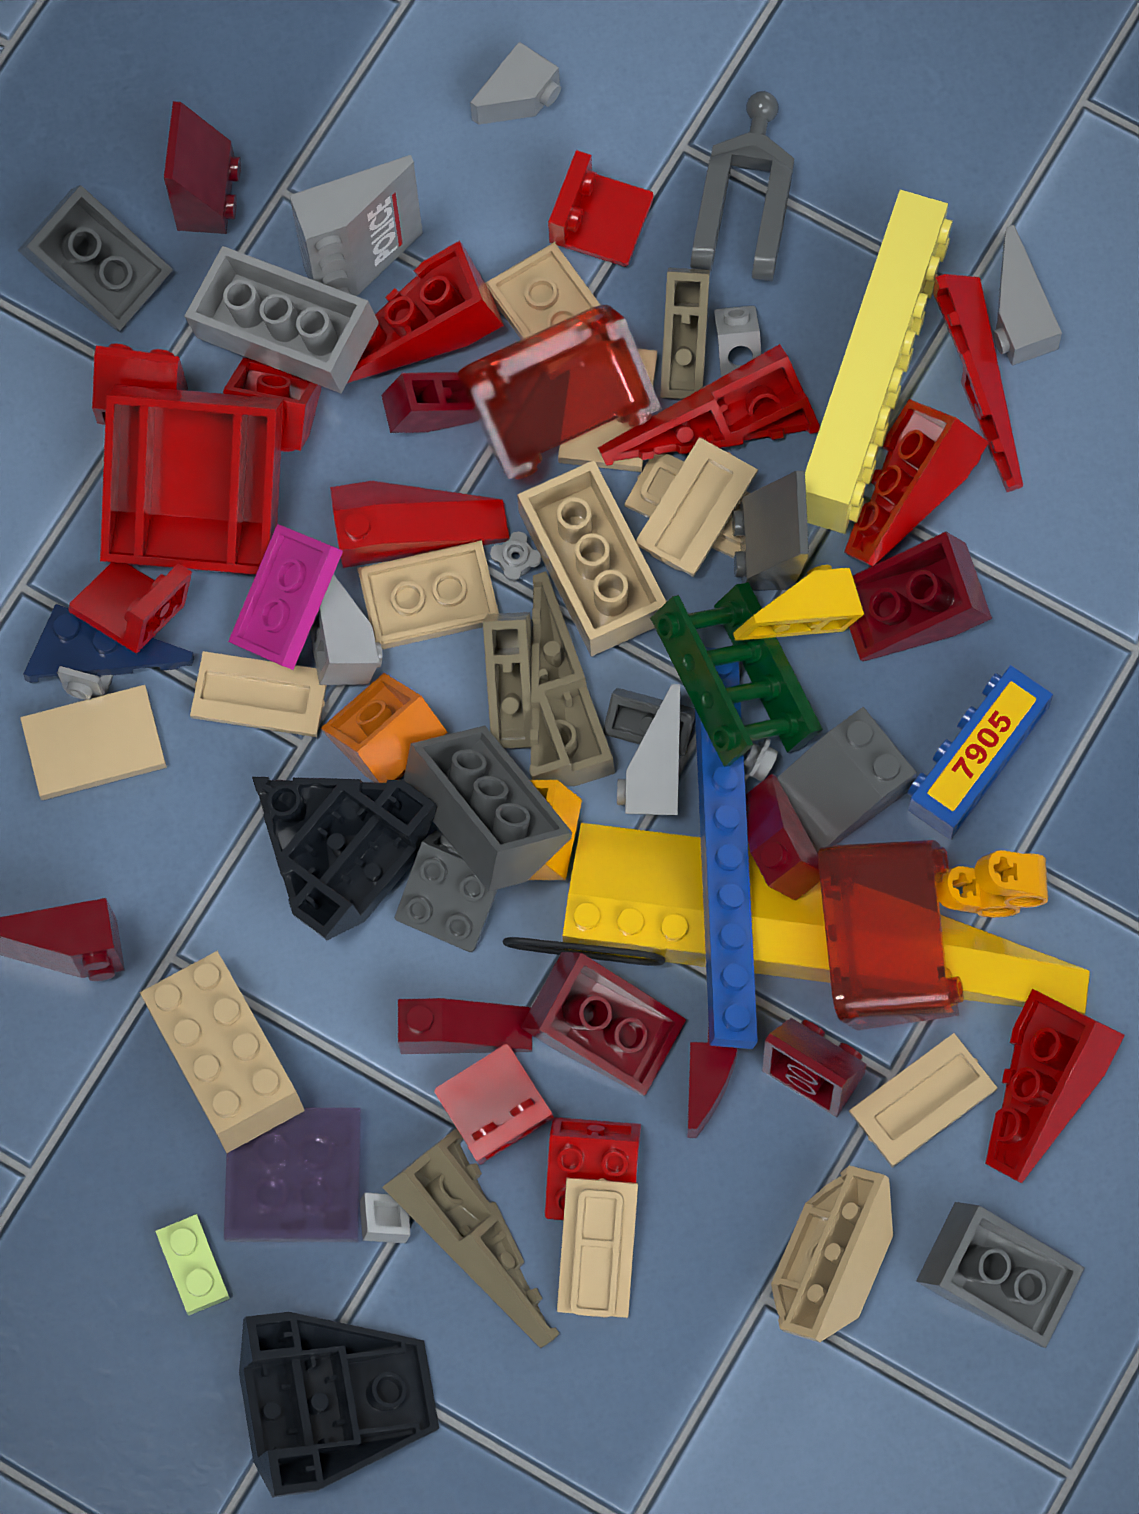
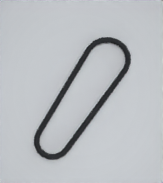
M507 937L503 939L505 946L525 951L560 955L562 952L583 953L591 959L648 966L662 965L666 961L659 954L634 949L520 937ZM601 953H610V954H619V955H629V956L644 957V958H649V959H641V958H633V957H625V956H617V955H609V954H601Z

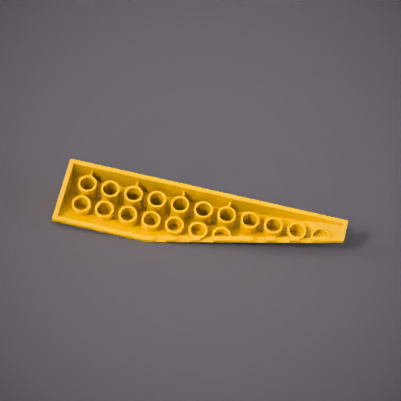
M581 823L568 892L562 935L563 942L647 951L663 956L666 960L665 962L706 967L701 838ZM748 843L754 973L1024 1007L1031 990L1034 989L1085 1015L1089 970L829 872L827 877L795 901L768 887L750 853ZM601 953V954H609V955H617V956H625V957L649 959V958L637 957V956L619 955V954H610V953Z

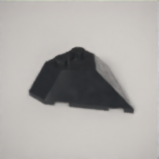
M252 776L262 805L264 820L280 874L283 877L288 893L292 914L326 941L367 920L414 863L421 843L426 839L437 809L436 803L404 780H387V783L362 782L361 779L293 777V781L270 780L269 777Z

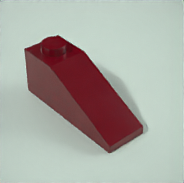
M513 372L401 373L381 395L390 433L431 432L517 414L522 410Z
M771 774L745 794L748 843L750 853L768 887L796 901L829 874L778 778Z
M445 998L398 999V1044L401 1054L492 1053L505 1044H508L513 1052H532V1035L520 1028L531 1007Z

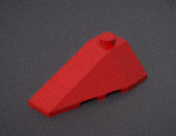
M460 241L424 260L413 270L417 276L402 290L398 291L394 288L385 297L388 303L375 314L379 323L347 383L469 346L504 326L490 291Z
M909 399L886 436L882 447L888 451L882 469L874 470L870 482L875 486L870 502L862 506L859 519L854 523L844 553L873 567L968 478L973 468L979 463L981 455L989 442L958 418Z
M378 481L330 487L338 546L343 551L341 555L343 568L396 560L477 541H482L484 546L506 542L510 539L503 499Z
M1032 989L1012 1029L1010 1043L1014 1045L1010 1069H1004L1002 1083L1006 1085L1002 1108L995 1113L985 1164L1022 1183L1105 1076L1125 1035Z

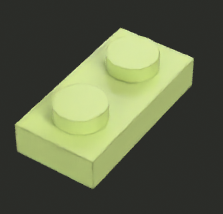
M197 1214L155 1231L188 1316L230 1299Z

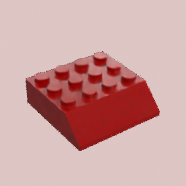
M115 385L106 395L100 561L175 567L179 563L187 569L257 574L278 522L284 399Z

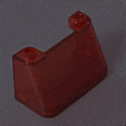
M607 304L595 306L478 359L466 365L457 373L468 401L504 475L508 479L513 477L515 479H523L533 475L538 471L537 465L543 460L541 453L616 419L621 423L628 422L629 426H637L649 421L652 418V413L662 409L625 317Z
M935 840L835 845L820 848L818 852V865L831 989L835 1012L839 1020L855 1030H864L959 1016L958 1003H962L964 1000L963 986L960 977H953L950 969L946 967L937 883L942 882L943 874L949 872V860L945 847H940V844Z

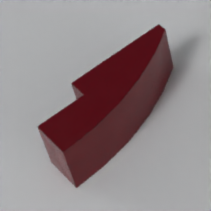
M709 1023L708 1042H690L688 1138H697L713 1116L726 1091L739 1048L710 1046Z

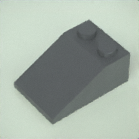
M81 185L71 189L18 249L46 277L118 332L173 271L168 264Z
M794 471L744 496L739 511H733L732 513L733 536H741V551H735L734 574L735 577H742V583L749 582L752 590H788L798 580L809 555L805 471Z
M862 707L826 733L777 778L820 857L905 795L915 781L917 772L867 710Z
M955 1202L916 1282L950 1302L1040 1347L1046 1348L1084 1267L983 1207Z

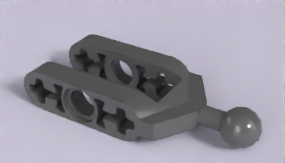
M759 91L748 99L746 111L752 119L750 132L718 143L712 147L693 243L691 269L712 271L731 165L770 171L754 257L752 278L773 282L789 198L794 158L766 136L768 122L776 117L779 110L776 98L769 92Z

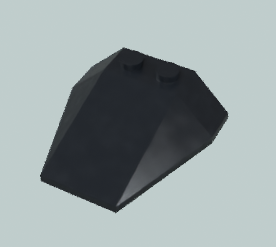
M293 1312L246 1316L243 1319L239 1377L253 1462L272 1498L317 1492L439 1429L424 1340Z

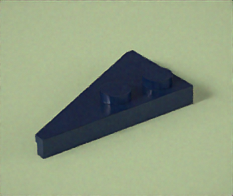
M55 604L23 675L25 681L34 683L39 682V678L58 676L59 666L97 676L132 674L133 669L160 667L161 671L175 670L182 666H192L194 654L191 651L154 638L136 654L68 611L69 608Z

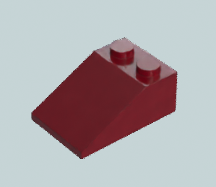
M173 101L164 181L177 231L227 234L228 219H235L237 198L235 194H231L232 182H239L241 158L234 156L232 143L227 137L185 104Z
M947 531L853 575L864 615L849 626L859 659L863 662L950 638L992 619L967 544Z
M107 898L0 917L1 956L80 978L89 977L90 981L111 979L115 976V972L125 970L118 924Z
M562 952L520 1028L558 1052L645 1096L686 1019L583 953Z
M790 1018L773 1030L766 1038L762 1071L833 1116L838 1117L865 1075L867 1064L861 1061L863 1056L853 1047L845 1043H840L837 1046L825 1039V1032L808 1020H803L799 1023L795 1019Z

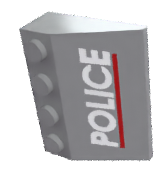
M411 155L289 195L302 262L307 277L355 296L359 295L423 234L414 161Z

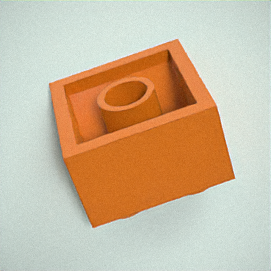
M386 673L379 676L321 727L324 734L374 783H387V780H399L405 774L411 743L444 736L448 733L420 694Z

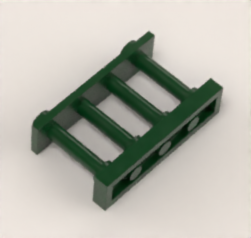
M749 582L736 584L714 605V609L688 613L680 596L677 595L672 596L650 618L724 767L731 766L754 745L752 741L779 736L786 752L790 753L801 750L823 730L777 637L735 641L733 633L762 609ZM723 624L733 645L706 650L696 629ZM741 661L751 682L725 688L715 666ZM760 698L770 720L744 725L734 703Z

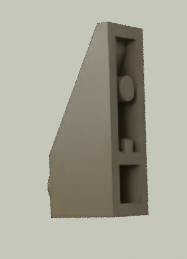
M668 268L660 398L684 399L703 388L710 270Z
M530 612L487 614L483 621L490 732L503 748L531 747L532 634Z

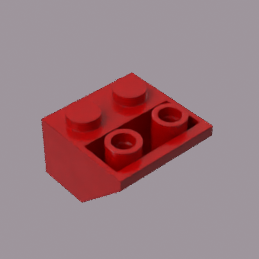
M117 343L110 344L108 347L96 345L92 409L97 424L105 425L106 395L115 385L188 391L179 356H175L173 353L162 349H153L150 353L134 351L127 345Z

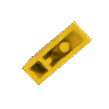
M821 565L810 569L806 577L740 626L733 633L735 641L845 631L864 615L850 568L832 569L831 565Z

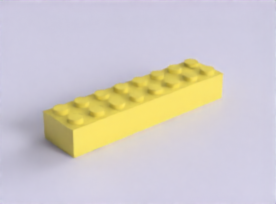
M900 190L805 471L807 523L846 534L849 521L857 522L864 503L863 494L866 484L870 485L877 460L875 458L878 447L883 446L889 427L890 411L896 407L901 391L900 382L903 372H907L910 365L915 335L919 336L926 314L924 310L927 299H931L933 295L939 263L944 261L950 238L948 237L953 221L946 219L948 203Z

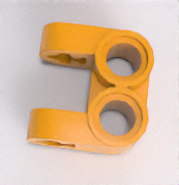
M1005 850L995 851L978 859L975 868L957 866L940 873L934 883L935 895L944 907L952 910L976 913L979 916L991 918L1013 916L1020 913V908L1036 907L1048 902L1046 858L1039 854H1022ZM953 885L958 888L962 887L963 893L960 894L959 889L953 888Z

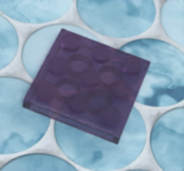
M304 1108V1112L227 1153L224 1217L225 1242H359L361 1108Z

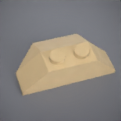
M849 1165L840 1173V1177L828 1183L805 1203L771 1282L775 1307L779 1315V1327L782 1331L820 1343L859 1318L893 1237L889 1178L884 1174Z

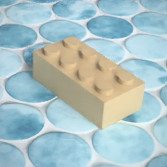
M595 460L517 494L519 514L591 657L655 628L650 618L666 603V600Z
M218 951L140 992L153 1020L226 1153L305 1111L294 1086Z

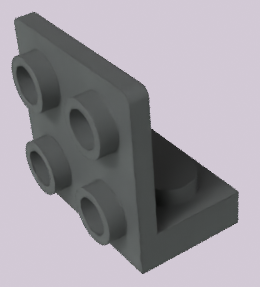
M435 830L421 843L396 911L395 920L465 951L472 952L477 947L497 890L488 892L444 834Z

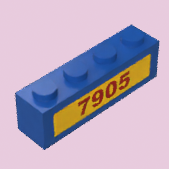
M1011 665L1003 676L998 673L993 675L982 692L986 696L985 700L978 709L971 706L965 712L957 725L961 732L953 742L946 739L932 759L937 764L928 776L921 772L907 792V794L912 796L908 811L950 840L1050 707L1053 694Z

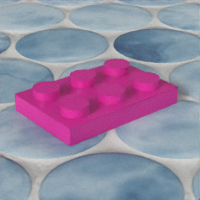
M277 524L228 642L294 670L343 551Z

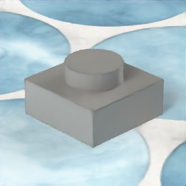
M363 1194L360 1199L363 1241L406 1243L410 1237L409 1214L389 1194Z

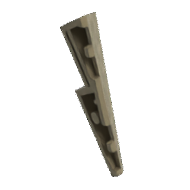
M545 571L533 575L530 776L532 780H558L565 786L575 787L615 774L614 761L548 574Z
M455 1128L400 1171L382 1188L542 1348L559 1335L556 1327L550 1329L538 1307L542 1297L537 1288L530 1290L520 1269L525 1262L496 1202L489 1203L477 1180L482 1173L477 1163L469 1164L460 1145L463 1138L457 1128Z

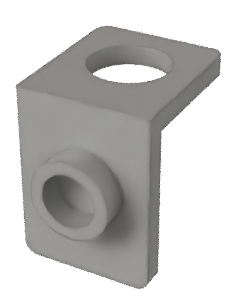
M755 306L714 310L718 335L721 376H724L742 366L735 365L728 359V354L734 347H748L753 353L751 360L761 355L760 329Z
M59 666L57 671L64 690L71 696L83 700L107 695L113 675H105L99 678L95 675Z

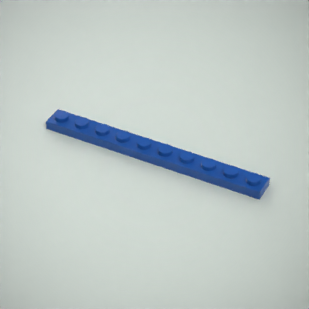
M705 647L706 650L717 649V648ZM739 662L715 666L725 688L740 685ZM741 702L734 703V706L742 720ZM695 709L710 1046L753 1049L758 1042L744 756L742 755L731 766L724 767Z

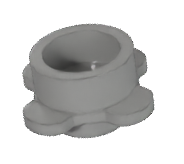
M519 531L513 532L510 539L502 545H494L490 551L491 559L499 562L504 576L509 580H518L521 576L528 573L531 567H537L541 561L539 551L533 550L527 543L526 534ZM518 553L520 557L513 559L512 554Z
M765 738L763 742L759 741L757 745L754 744L744 753L745 780L751 776L763 781L768 775L778 754L777 750L769 747L770 739Z

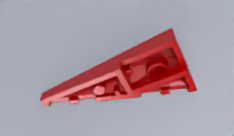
M953 274L937 276L935 278L933 294L964 366L961 384L982 435L989 442L987 447L1006 492L1022 488L1023 482L980 277Z
M779 344L598 447V450L606 466L613 465V461L637 457L642 460L653 459L656 454L675 451L680 454L690 453L699 437L718 448L741 445L745 440L770 437L773 440L784 438L783 434L802 431H807L810 434L819 432L820 425L808 397L800 385L788 355Z

